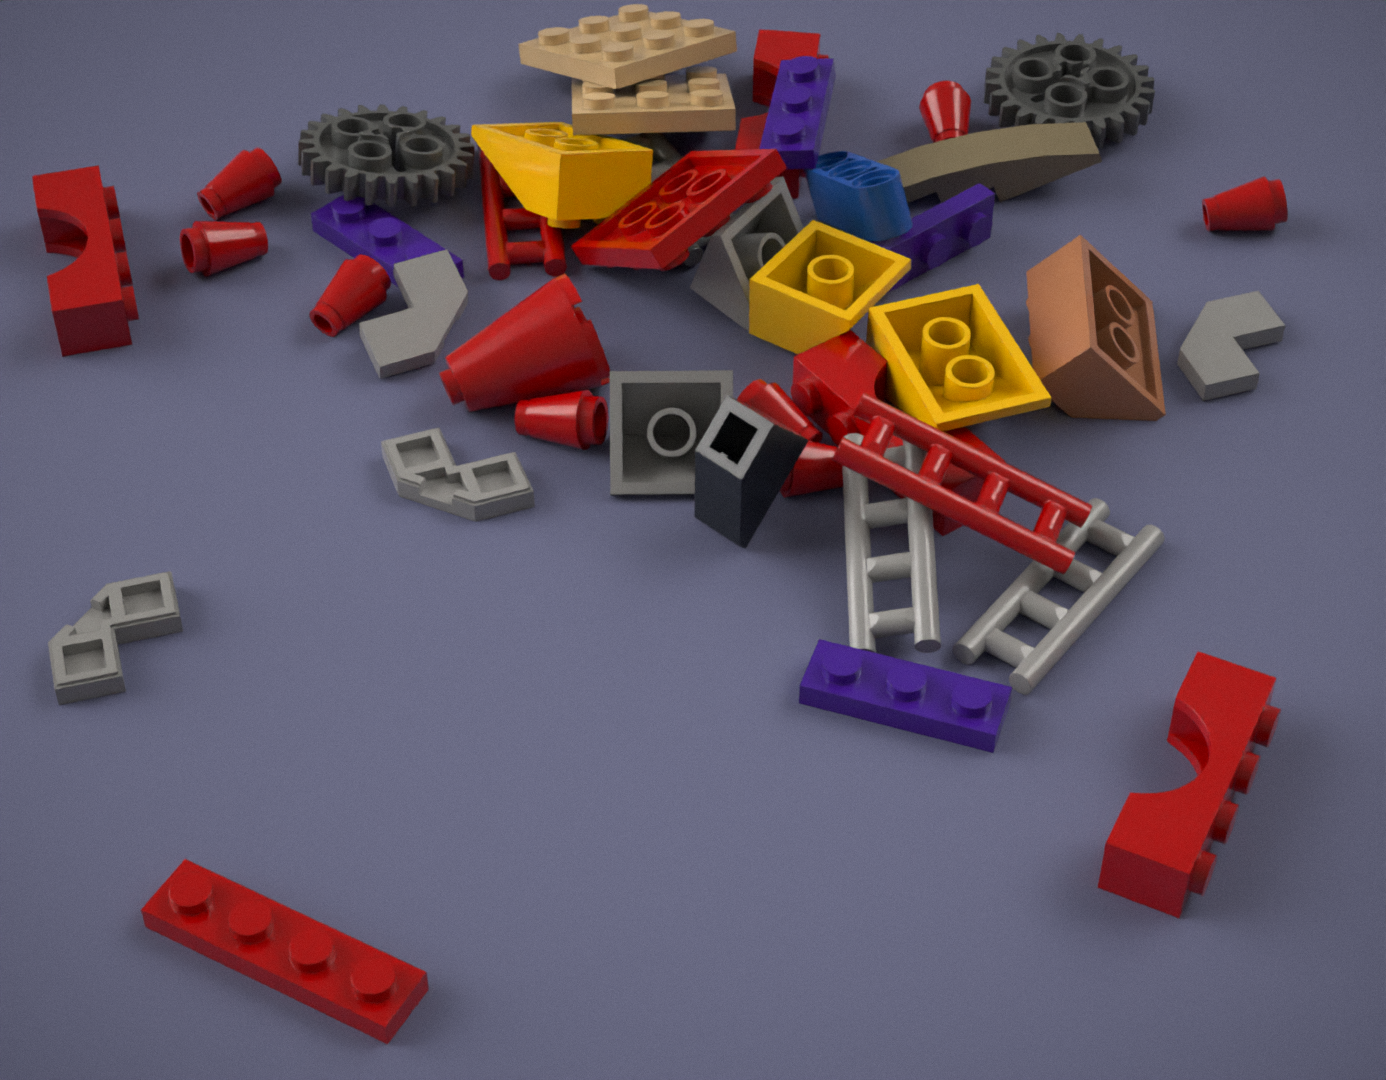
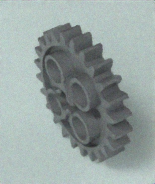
M1062 33L1056 34L1055 41H1048L1045 37L1036 35L1035 44L1032 45L1020 39L1017 41V50L1004 47L1002 48L1001 57H992L991 68H986L984 103L989 104L988 114L990 116H1000L999 126L1001 128L1013 125L1016 127L1030 124L1086 122L1096 147L1100 149L1103 148L1104 138L1119 144L1122 143L1123 133L1135 136L1138 131V125L1147 124L1148 115L1152 113L1155 79L1148 77L1149 67L1147 65H1137L1138 56L1136 54L1121 56L1122 46L1120 45L1109 49L1103 48L1104 39L1102 38L1089 44L1085 43L1083 34H1078L1074 41H1066Z
M380 104L377 111H370L365 106L358 105V112L355 113L339 108L338 117L323 113L321 114V122L309 121L308 130L300 131L298 165L301 166V174L303 176H311V185H325L326 194L343 191L345 201H350L360 196L365 198L366 205H372L379 199L385 200L389 207H394L397 200H405L411 206H417V198L422 197L435 203L438 200V193L452 197L454 196L455 188H466L467 179H472L475 144L470 143V134L460 133V125H446V117L443 116L428 119L426 110L410 113L406 106H401L397 111H389L384 104Z

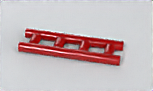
M478 146L489 276L494 280H505L511 273L510 265L544 262V269L548 275L557 277L564 274L567 264L562 228L547 225V217L527 211L525 208L505 209L504 198L516 196ZM540 228L541 240L508 243L507 231Z
M866 393L862 394L853 412V416L870 424L861 445L843 437L832 461L1063 575L1066 573L1075 552L1056 543L1064 520L1081 528L1090 514L1091 504ZM893 435L927 452L918 474L883 457ZM950 464L984 480L976 503L941 486ZM1007 492L1041 508L1033 531L999 515Z

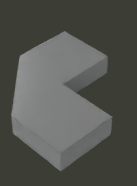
M447 249L394 264L393 277L409 309L359 323V335L379 379L435 363L456 320L460 319L468 304V290Z
M1259 291L1208 301L1180 348L1177 365L1203 401L1257 389L1260 373L1243 350L1282 341L1285 324Z
M440 428L381 441L383 459L399 497L475 522L535 507L533 488L516 452L456 466Z
M171 571L106 584L90 600L91 608L73 626L65 625L48 642L54 689L59 705L126 692L118 644L183 631Z

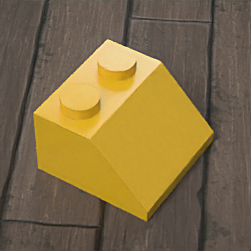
M812 220L750 278L749 334L795 354H800L849 331L868 312V309L873 307L911 269V259Z

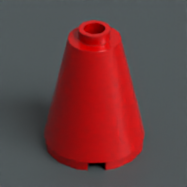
M566 274L551 279L445 357L449 369L440 372L439 375L453 406L464 402L468 412L515 404L521 399L531 400L532 398L601 388L610 383V368L591 319H586L579 306L574 308V305L581 303L582 300Z

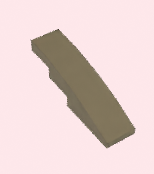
M1077 122L1030 124L975 132L922 145L876 162L895 168L900 172L907 203L937 192L942 203L979 183L988 189L994 187L999 201L1002 202L1102 162V159L1087 123Z

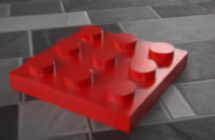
M777 149L691 151L574 243L571 248L582 265L606 266L607 268L630 267L634 270L641 268L660 269V271L670 270L689 257L690 251L688 248L701 237L712 236L720 227L728 223L731 218L730 214L742 204L755 202L768 194L773 188L771 181L786 170L787 166Z

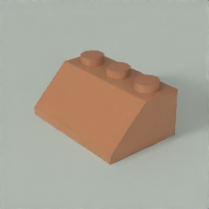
M1079 235L1026 272L1028 289L1026 305L1030 321L1028 341L1032 353V368L1050 394L1051 403L1054 402L1071 418L1157 421L1165 416L1166 413L1153 302L1083 236Z

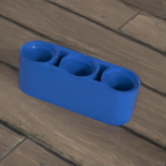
M833 151L818 156L816 169H803L818 220L867 241L891 239L906 233L912 228L913 223L900 172L897 169L849 151Z

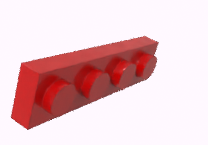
M187 859L183 860L141 909L146 928L386 1044H389L429 990L427 972Z

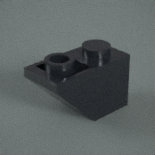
M727 395L695 449L694 517L739 547L746 549L809 440L766 413Z

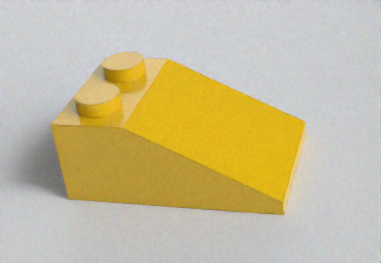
M568 123L472 125L471 136L527 211L547 217V225L552 227L579 228L583 219H593V222L600 224L651 183L652 149L603 134L573 135V126Z
M979 284L874 306L868 309L866 343L888 361L885 398L907 414L941 431H947L1050 407V394Z

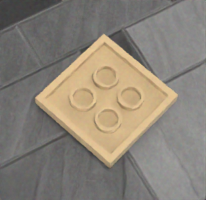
M643 4L622 6L618 9L619 15L612 17H584L578 21L579 26L571 29L563 27L543 29L538 32V38L519 43L520 61L523 65L614 89L737 52L736 31L715 27L714 21L710 19L684 20L681 19V14L678 12H649L648 6Z
M690 67L686 69V75L664 74L619 89L572 78L573 135L736 130V109L726 73L717 74V69L714 67Z

